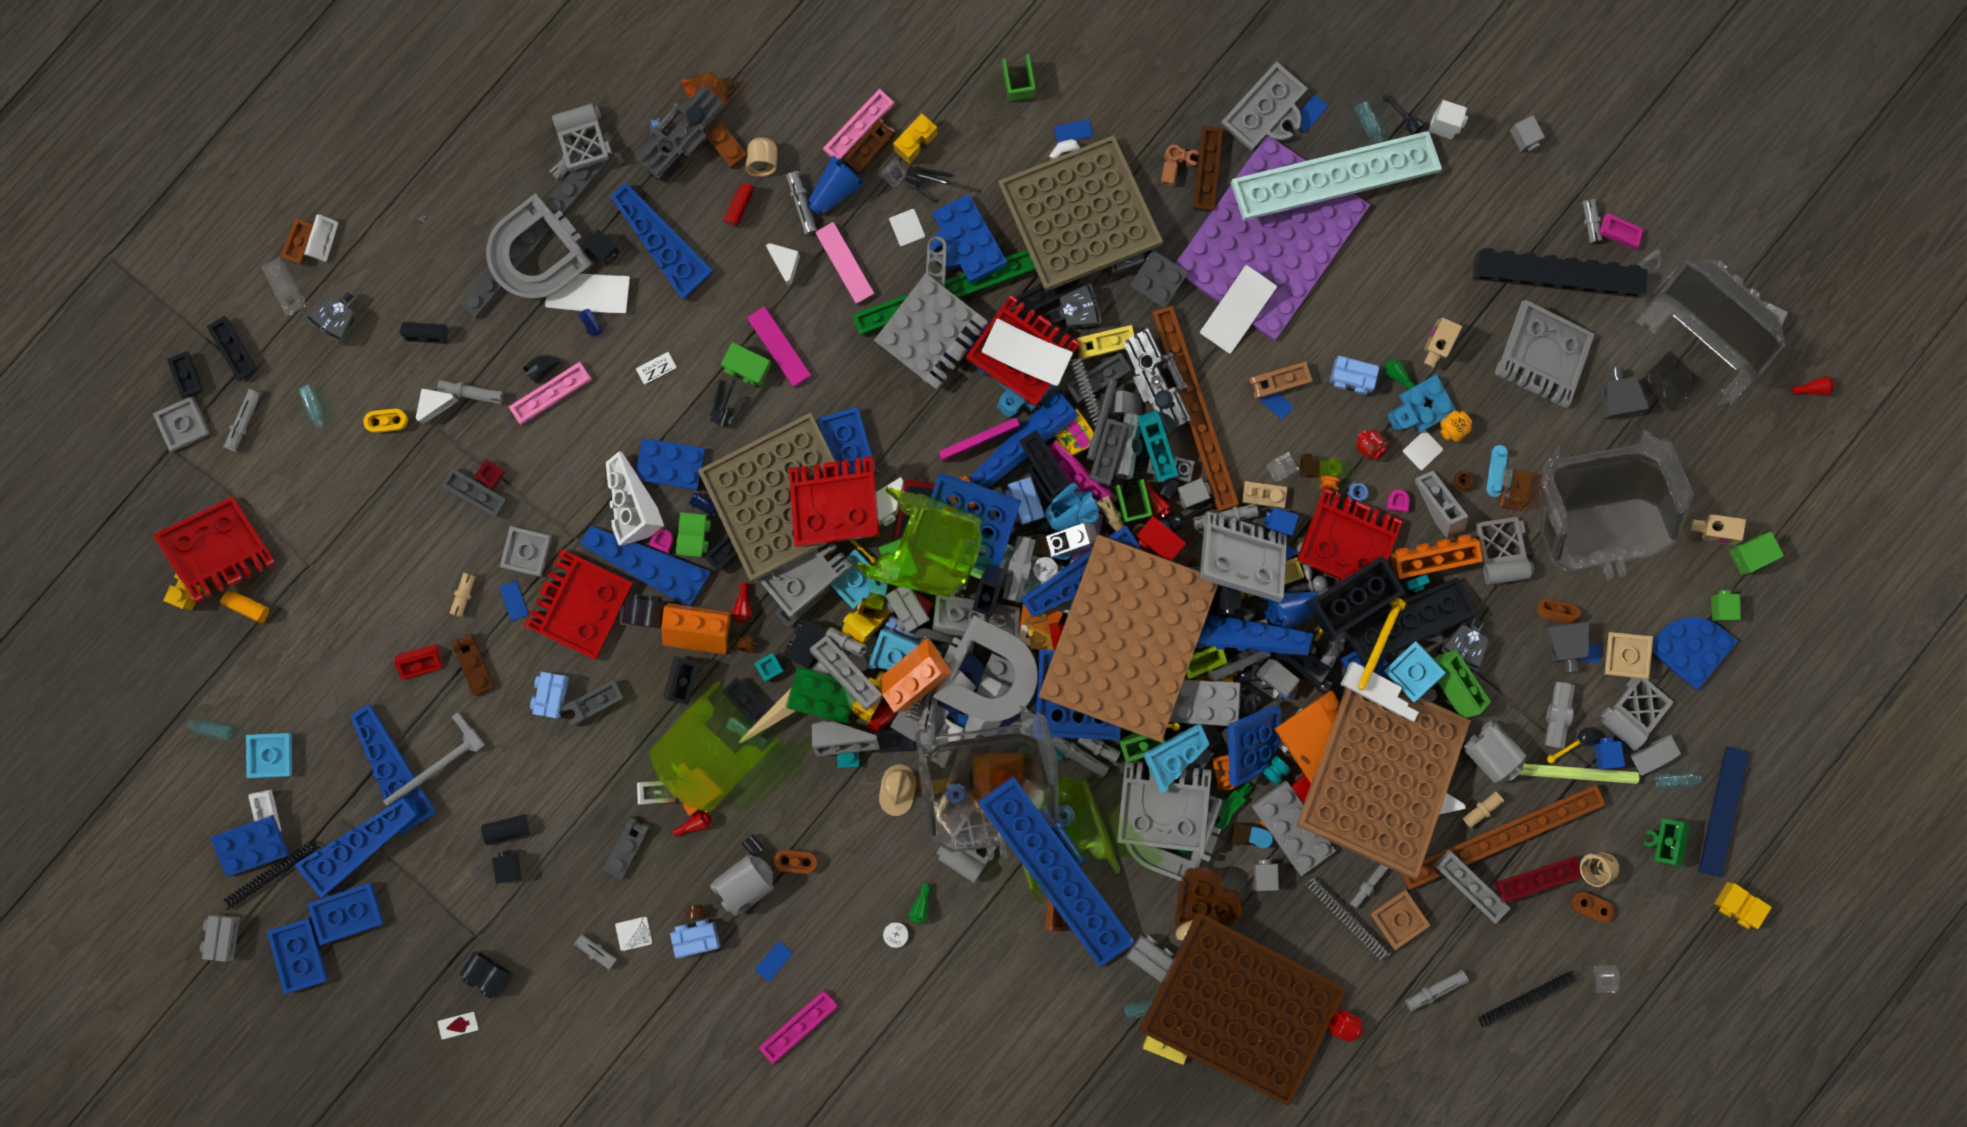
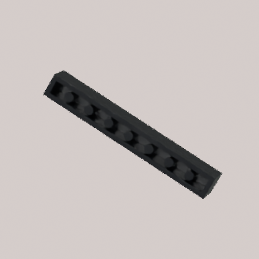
M1483 248L1475 254L1473 280L1640 298L1646 294L1648 269L1641 268L1640 265L1632 264L1626 267L1620 266V263L1617 262L1599 264L1597 260L1582 262L1573 257L1565 258L1564 260L1557 259V256L1554 255L1537 257L1535 253L1519 255L1511 250H1505L1501 253L1494 252L1495 250L1492 248Z

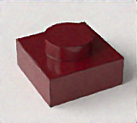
M487 459L474 476L493 489L506 472Z

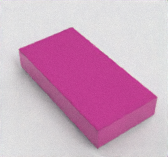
M1608 213L1604 215L1599 234L1635 250L1639 248L1643 228Z

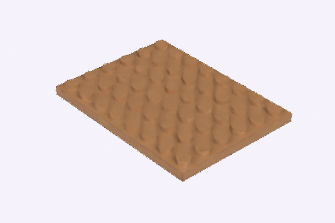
M1097 535L1038 697L1162 742L1218 584L1200 579L1199 571Z
M1346 688L1296 826L1412 879H1417L1471 720L1423 698L1413 702L1401 689L1398 698L1409 703L1408 707L1419 712L1415 721L1412 722Z

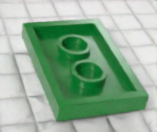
M798 666L785 706L790 710L847 723L855 699L831 674Z

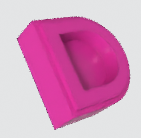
M1394 490L1387 498L1386 510L1409 512V495L1403 490Z
M660 529L652 536L649 546L669 554L674 543V536L670 531Z

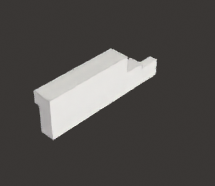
M1355 662L1349 664L1340 685L1412 722L1415 721L1419 712L1408 707L1409 703L1398 698L1402 687L1373 672L1366 689L1361 691L1357 685L1365 668Z

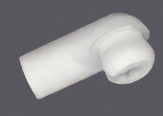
M1073 139L1059 142L1049 155V158L1051 160L1062 156L1065 152L1080 149V146Z

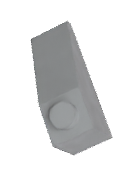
M1430 471L1415 478V483L1429 512L1444 536L1448 539L1465 531L1468 515L1436 473Z
M821 721L812 724V747L816 757L880 749L876 735L833 721Z

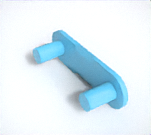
M1502 445L1495 446L1491 453L1486 488L1488 495L1491 497H1498L1503 491L1508 451Z

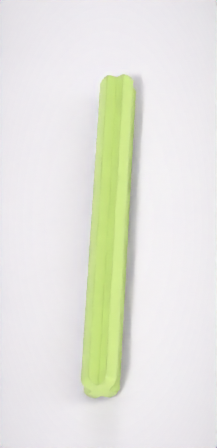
M1524 764L1523 770L1519 774L1633 784L1639 782L1638 772Z

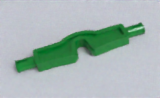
M1247 782L1239 791L1234 790L1223 800L1218 814L1220 821L1214 825V827L1221 829L1220 832L1229 824L1231 815L1246 801L1244 797L1253 790L1250 786L1244 792L1249 786ZM1185 850L1182 854L1186 856L1190 851Z

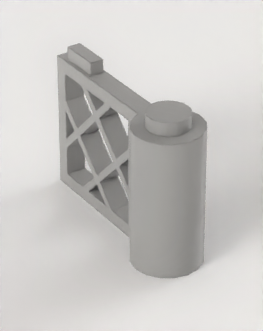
M593 103L552 115L569 172L608 160V155L612 154L609 142H604L598 119L602 118L598 106L594 107ZM596 129L597 133L593 140L584 137L587 131ZM570 136L577 137L573 146L566 144L564 138ZM582 140L590 143L585 152L577 149ZM596 146L602 150L603 154L594 157L590 155V152ZM574 152L582 155L579 162L571 164L570 158Z
M1518 517L1475 524L1484 565L1483 574L1487 585L1531 578V574H1534V565L1532 561L1529 562L1522 538V534L1525 533L1523 520L1519 521ZM1504 524H1514L1515 532L1512 537L1501 530ZM1482 527H1490L1496 531L1491 540L1483 535ZM1498 533L1509 540L1504 548L1493 542ZM1510 542L1519 547L1520 554L1512 555L1506 551ZM1490 545L1500 551L1497 558L1488 559L1486 550Z
M1630 678L1626 683L1628 689L1612 708L1607 707L1600 716L1602 717L1601 723L1630 748L1637 750L1647 740L1648 734L1670 708L1673 701L1647 679ZM1640 682L1646 687L1647 695L1637 696L1636 686ZM1648 698L1649 710L1639 711L1638 699ZM1652 698H1660L1665 703L1660 710H1654ZM1626 699H1633L1635 711H1627L1621 705ZM1650 713L1651 722L1647 727L1641 723L1640 714Z
M972 805L971 808L965 807L959 817L962 819V822L947 845L942 843L936 854L939 855L937 860L974 883L1003 837L999 834L996 838H988L986 827L992 826L993 823L983 811ZM973 811L981 816L983 825L970 826L969 817ZM967 822L968 828L962 829ZM984 828L986 840L974 842L971 830ZM969 831L971 843L963 845L955 840L960 832ZM990 841H995L992 847H990ZM987 842L988 853L983 858L976 854L975 845ZM967 846H972L973 851L967 848Z

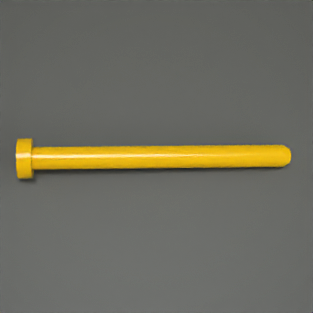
M1396 598L1390 602L1392 608L1357 685L1361 691L1366 689L1400 610H1404L1406 606L1405 601Z

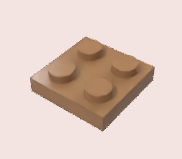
M1403 889L1369 913L1394 950L1430 927V924L1406 889Z

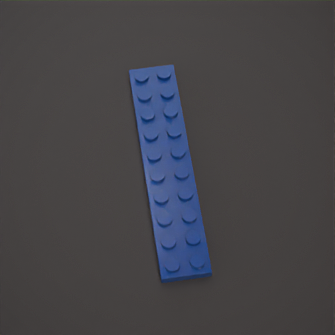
M1014 776L978 801L981 809L1099 967L1135 943Z

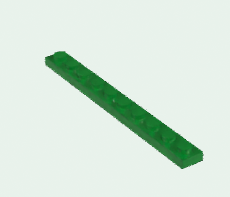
M1024 250L1005 257L1007 266L971 284L963 273L945 280L944 288L960 299L1036 269L1028 251ZM909 294L853 314L860 336L883 328Z

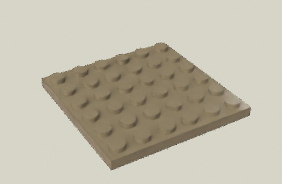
M1114 135L998 181V185L1045 292L1163 245L1162 238Z
M811 412L698 470L751 582L828 544L803 547L794 546L789 468L799 467L801 471L802 466H807L810 480H814L815 464H820L822 478H824L823 463L835 461Z

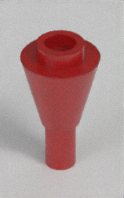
M1828 375L1806 383V385L1793 386L1792 394L1807 393L1830 396L1831 391H1834L1833 379H1829Z
M1150 482L1145 483L1153 516L1160 520L1166 518L1171 514L1172 506L1155 492Z
M740 583L739 596L731 613V617L735 618L734 621L746 623L748 619H752L748 597V583Z
M699 809L683 825L673 829L672 832L675 837H678L686 832L709 829L710 823H712L711 816L707 811L704 812L702 809Z

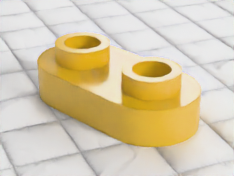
M400 409L378 410L367 413L363 423L365 428L372 433L400 431L406 427L408 417ZM396 417H400V422L398 424H395L394 422ZM376 419H379L378 426L373 425Z

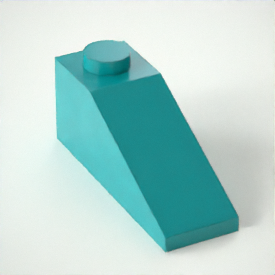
M1157 410L1138 416V424L1158 482L1178 476L1164 427Z

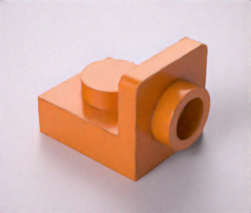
M1229 755L1212 758L1217 789L1227 791L1237 787L1231 785L1229 781Z

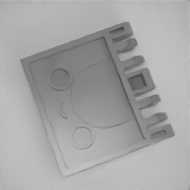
M925 273L874 341L938 390L943 383L931 375L930 371L932 370L942 379L946 380L948 377L946 373L935 367L937 362L941 360L949 369L953 370L956 366L943 356L946 352L956 361L960 362L968 350L955 341V339L959 337L971 347L974 343L969 337L963 335L961 331L966 326L973 334L980 336L982 332L969 323V321L972 320L982 329H985L989 322Z
M1524 300L1521 302L1502 359L1497 364L1495 375L1511 382L1520 368L1522 370L1516 379L1518 386H1523L1524 389L1537 395L1540 394L1543 398H1546L1552 390L1550 400L1567 408L1571 404L1595 334Z
M1207 511L1203 519L1204 536L1200 579L1281 602L1284 598L1287 535L1275 534L1276 532L1271 530L1268 532L1265 540L1263 539L1262 527L1258 526L1255 530V525L1239 521L1236 527V519L1231 518L1226 528L1224 527L1223 515L1219 514L1216 518V513Z
M831 543L822 550L823 547L828 545L826 544L758 579L791 619L838 578L852 569V563L845 559L843 553L836 555L829 562L826 561L825 558L831 555L837 548L834 543Z
M1125 761L1117 843L1204 852L1212 770L1203 769L1202 784L1198 786L1199 768H1194L1192 776L1193 785L1184 784L1187 771L1185 768L1181 772L1179 784L1174 783V779L1168 786V789L1161 793L1150 770V780H1141L1143 762H1138L1136 779H1133L1134 762L1126 763Z

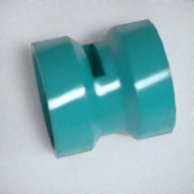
M1275 756L1271 760L1272 766L1267 767L1262 773L1274 785L1278 786L1282 782V775H1288L1292 770L1280 758Z

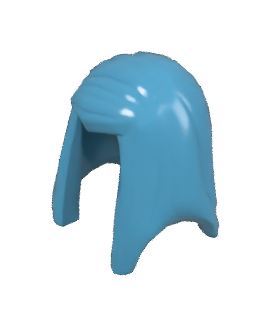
M1072 483L1068 485L1046 508L1045 518L1049 526L1056 531H1062L1082 523L1090 524L1096 522L1099 518L1098 512L1100 507L1097 505V500L1093 498V492L1074 491L1078 488L1077 484Z

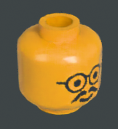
M1453 411L1441 421L1442 430L1440 433L1447 441L1451 439L1454 442H1459L1471 432V425L1473 423L1465 412Z

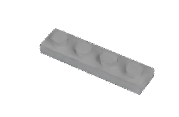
M827 635L810 648V652L865 711L883 698L878 689Z
M1450 850L1434 864L1444 876L1495 924L1511 909L1505 903H1502L1501 899Z

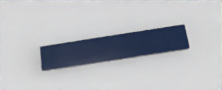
M1725 747L1698 869L1700 873L1722 877L1749 754L1747 751Z

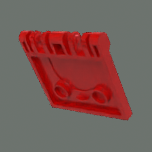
M1011 295L967 354L966 359L1035 407L1051 383L1017 370L982 352L996 319H1000L1015 328L1061 348L1065 346L1071 336L1066 334L1058 345L1052 340L1057 336L1060 328L1055 326L1048 337L1044 336L1052 322L1039 315L1032 326H1030L1029 322L1034 317L1036 311L1032 309L1028 312L1024 321L1017 316L1023 311L1025 304L1021 302L1014 312L1011 313V310L1019 300ZM1073 338L1066 350L1074 354L1081 343Z
M873 456L864 457L863 462L861 458L855 459L856 474H851L848 460L842 461V476L839 461L823 463L824 478H822L820 464H815L814 480H810L807 466H802L801 471L799 467L789 468L794 546L803 547L880 536L875 482L876 469Z
M1324 487L1318 498V504L1296 561L1338 579H1342L1375 557L1384 556L1388 562L1402 524V519L1393 516L1390 520L1391 516L1386 513L1382 517L1380 526H1377L1375 522L1379 514L1378 509L1374 508L1370 513L1368 521H1366L1370 511L1369 505L1356 500L1349 514L1352 498L1347 497L1343 502L1342 509L1339 510L1336 506L1340 499V493L1335 492L1332 496L1333 490Z
M233 496L153 534L154 540L195 604L204 600L197 585H199L206 598L212 596L211 590L205 583L209 579L212 580L219 592L224 590V586L217 576L219 574L228 588L243 581L235 567L237 565L246 578L251 577V571L244 563L251 559L254 568L258 572L264 570L262 564L266 569L275 565L272 556Z
M561 549L558 557L570 562L571 565L568 566L556 560L554 563L556 567L567 570L564 578L554 572H550L548 576L561 582L560 587L545 580L539 593L553 600V602L549 604L537 598L535 603L549 610L546 616L531 610L529 615L543 622L540 624L527 618L523 626L597 660L625 603V598L628 597L634 583Z

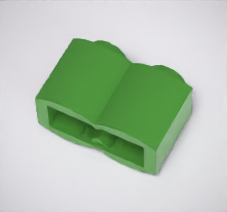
M680 513L676 555L704 558V554L708 553L709 541H706V533H710L711 520H708L707 515Z

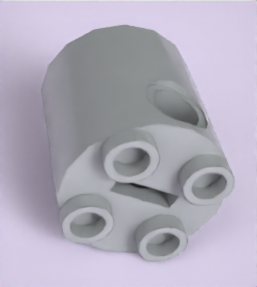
M1490 720L1481 728L1482 731L1478 736L1473 734L1465 741L1464 751L1493 783L1511 781L1523 770L1526 754L1496 722L1493 723Z
M747 855L710 884V887L716 895L720 894L723 899L721 904L727 912L731 911L734 916L741 915L774 890L773 871L763 859Z

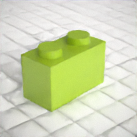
M1216 646L1195 648L1185 677L1190 679L1226 664L1227 660L1224 651L1216 649Z

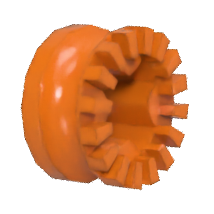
M1331 476L1321 477L1322 484L1319 486L1321 490L1326 487L1333 490V492L1338 491L1339 487L1337 484L1340 482L1338 478Z

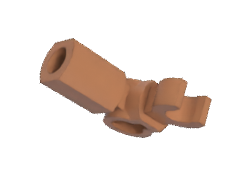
M1177 145L1169 146L1164 153V158L1167 162H1164L1160 184L1169 187L1174 186L1178 168L1177 163L1185 162L1189 167H1196L1197 162L1192 161L1190 156L1197 157L1199 151L1190 150L1187 152Z

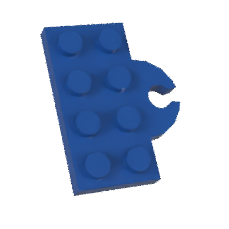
M969 194L932 212L940 228V231L933 237L943 238L947 246L945 269L961 267L971 284L1007 266L1006 259ZM938 240L933 241L931 244L932 251L937 252L943 249L942 242ZM935 262L938 266L942 267L939 262Z

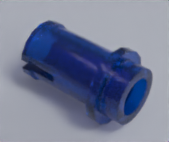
M585 309L578 314V317L587 329L586 333L595 337L602 332V325L596 321L590 309Z
M694 493L689 502L692 508L696 507L712 516L716 510L714 503L702 497L701 493Z

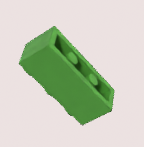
M1454 650L1438 655L1434 660L1447 672L1438 681V684L1458 714L1464 718L1481 714L1491 701L1459 652Z

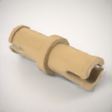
M1106 496L1102 498L1103 502L1099 500L1097 504L1106 516L1105 521L1107 524H1110L1114 532H1116L1125 524L1121 519L1122 514L1120 511L1116 510L1110 497Z
M466 573L462 574L458 590L454 592L456 596L449 614L455 615L459 607L457 616L463 617L467 601L471 599L470 592L476 579L475 576L470 575L468 583H466L469 575Z
M1495 791L1482 803H1477V807L1462 819L1472 829L1483 818H1488L1494 809L1504 803V800Z

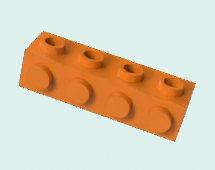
M1471 535L1458 536L1457 540L1452 541L1450 539L1438 540L1437 544L1429 545L1428 543L1416 545L1415 549L1410 550L1408 548H1399L1395 550L1396 553L1390 554L1392 571L1398 579L1483 561L1480 541Z

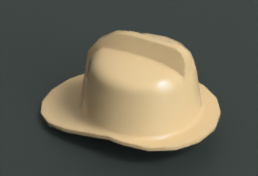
M894 765L889 767L884 773L879 803L881 808L889 815L900 816L911 808L916 788V776L909 767Z

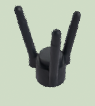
M909 166L905 175V182L910 183L909 188L915 189L937 203L938 200L920 188L918 184L922 185L924 179L950 185V181L927 174L953 177V173Z
M735 378L731 380L721 407L718 405L723 380H719L710 421L722 427H726L727 423L732 424L735 416L749 399L745 397L732 414L729 415L730 411L725 409L736 382Z

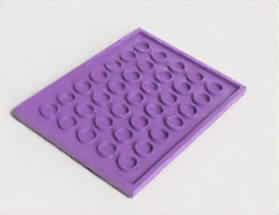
M1266 135L1236 178L1304 162L1305 160ZM1230 185L1216 205L1215 210L1208 216L1175 264L1189 272L1185 277L1186 281L1218 303L1222 301L1245 265H1248L1274 283L1277 288L1251 325L1275 341L1370 204L1357 195L1350 194L1243 221L1232 185Z

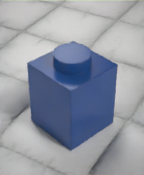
M1274 507L1271 512L1267 511L1264 524L1267 525L1265 530H1272L1291 537L1299 515Z
M1613 737L1601 738V743L1594 744L1597 769L1625 767L1621 741H1614Z

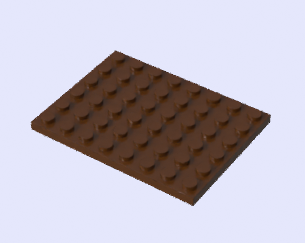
M1197 912L1138 1031L1290 1106L1347 989Z

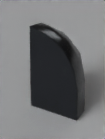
M539 355L529 361L522 369L537 384L562 361L551 355Z

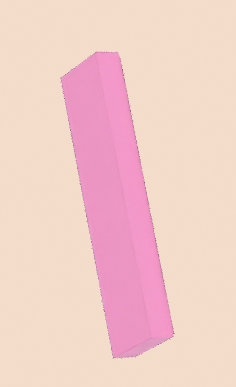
M879 89L825 145L823 151L831 158L835 155L837 159L843 160L880 117L883 118L895 105V102Z
M834 222L816 231L815 233L856 305L874 296L872 288Z
M578 362L510 405L509 408L518 423L523 425L592 381V378L583 364Z

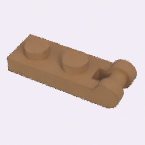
M1302 362L1252 377L1249 381L1254 387L1255 392L1253 394L1255 399H1259L1312 382L1307 362ZM1267 381L1269 388L1263 389L1261 382Z

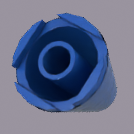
M833 155L809 198L811 203L809 207L817 214L820 212L825 214L860 189L865 182L861 178L856 177V173L849 166Z
M1284 593V598L1281 602L1263 598V603L1266 602L1267 607L1263 609V613L1268 625L1292 629L1314 617L1305 601L1318 593Z

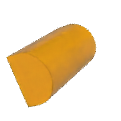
M231 589L227 590L220 600L224 606L261 624H264L269 614L268 607Z

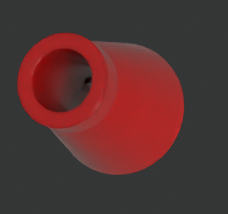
M887 701L881 703L868 723L869 728L877 733L892 722L898 712L894 713Z

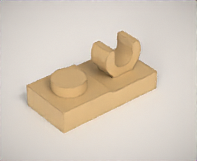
M1245 481L1242 503L1284 509L1287 487Z

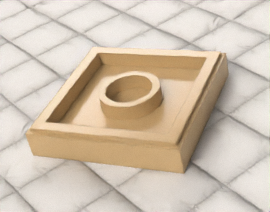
M1609 632L1604 675L1649 680L1653 636Z

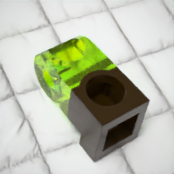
M1307 453L1300 457V477H1336L1342 470V464L1335 458H1330L1326 461L1312 460V454Z

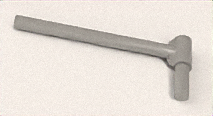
M459 712L453 715L452 718L464 733V743L383 800L387 807L393 805L470 749V751L478 752L486 746Z

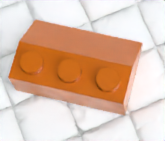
M668 603L664 606L661 626L663 646L726 654L732 612Z
M927 638L881 676L882 695L894 713L907 711L950 676L952 671L931 640Z

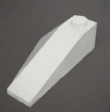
M619 451L606 462L608 487L612 490V500L610 501V508L614 510V520H611L612 528L618 545L623 546L651 537L664 524L654 501L623 452Z

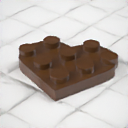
M1188 868L1179 883L1174 920L1175 926H1180L1187 921L1193 920L1196 913L1199 912L1229 927L1228 924L1233 923L1236 919L1238 921L1242 914L1241 900L1238 897L1237 891L1223 888L1222 880L1216 870Z

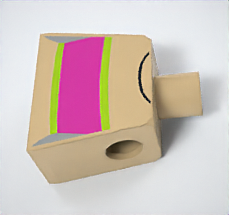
M1445 318L1437 319L1424 347V351L1429 352L1424 364L1436 368L1440 358H1447L1462 326ZM1437 341L1442 344L1441 350L1436 347Z
M1709 514L1705 520L1693 518L1691 531L1702 532L1701 539L1736 546L1743 540L1746 519ZM1712 525L1715 526L1718 531H1715Z

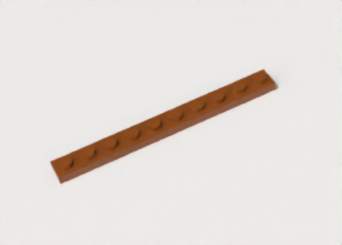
M1173 306L1153 311L1152 316L1165 355L1169 353L1174 354L1175 357L1173 359L1184 382L1189 386V388L1180 392V395L1192 419L1188 421L1217 511L1238 506L1239 503Z
M1590 786L1428 856L1423 860L1417 879L1401 874L1407 889L1410 890L1443 875L1434 864L1448 850L1461 862L1468 865L1606 804L1598 786Z

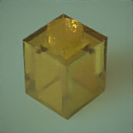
M1046 614L1026 617L1025 623L1031 649L1042 650L1052 645Z

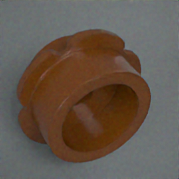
M1459 471L1454 475L1453 485L1455 488L1465 492L1473 487L1474 479L1471 473Z
M742 636L741 639H737V649L739 651L753 653L754 648L757 647V643L754 642L752 637Z
M702 905L689 906V910L685 911L687 919L705 918L704 911L706 909H702Z

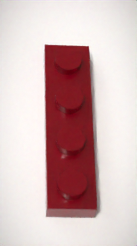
M1573 856L1497 881L1495 884L1502 903L1581 878L1582 875L1577 857Z

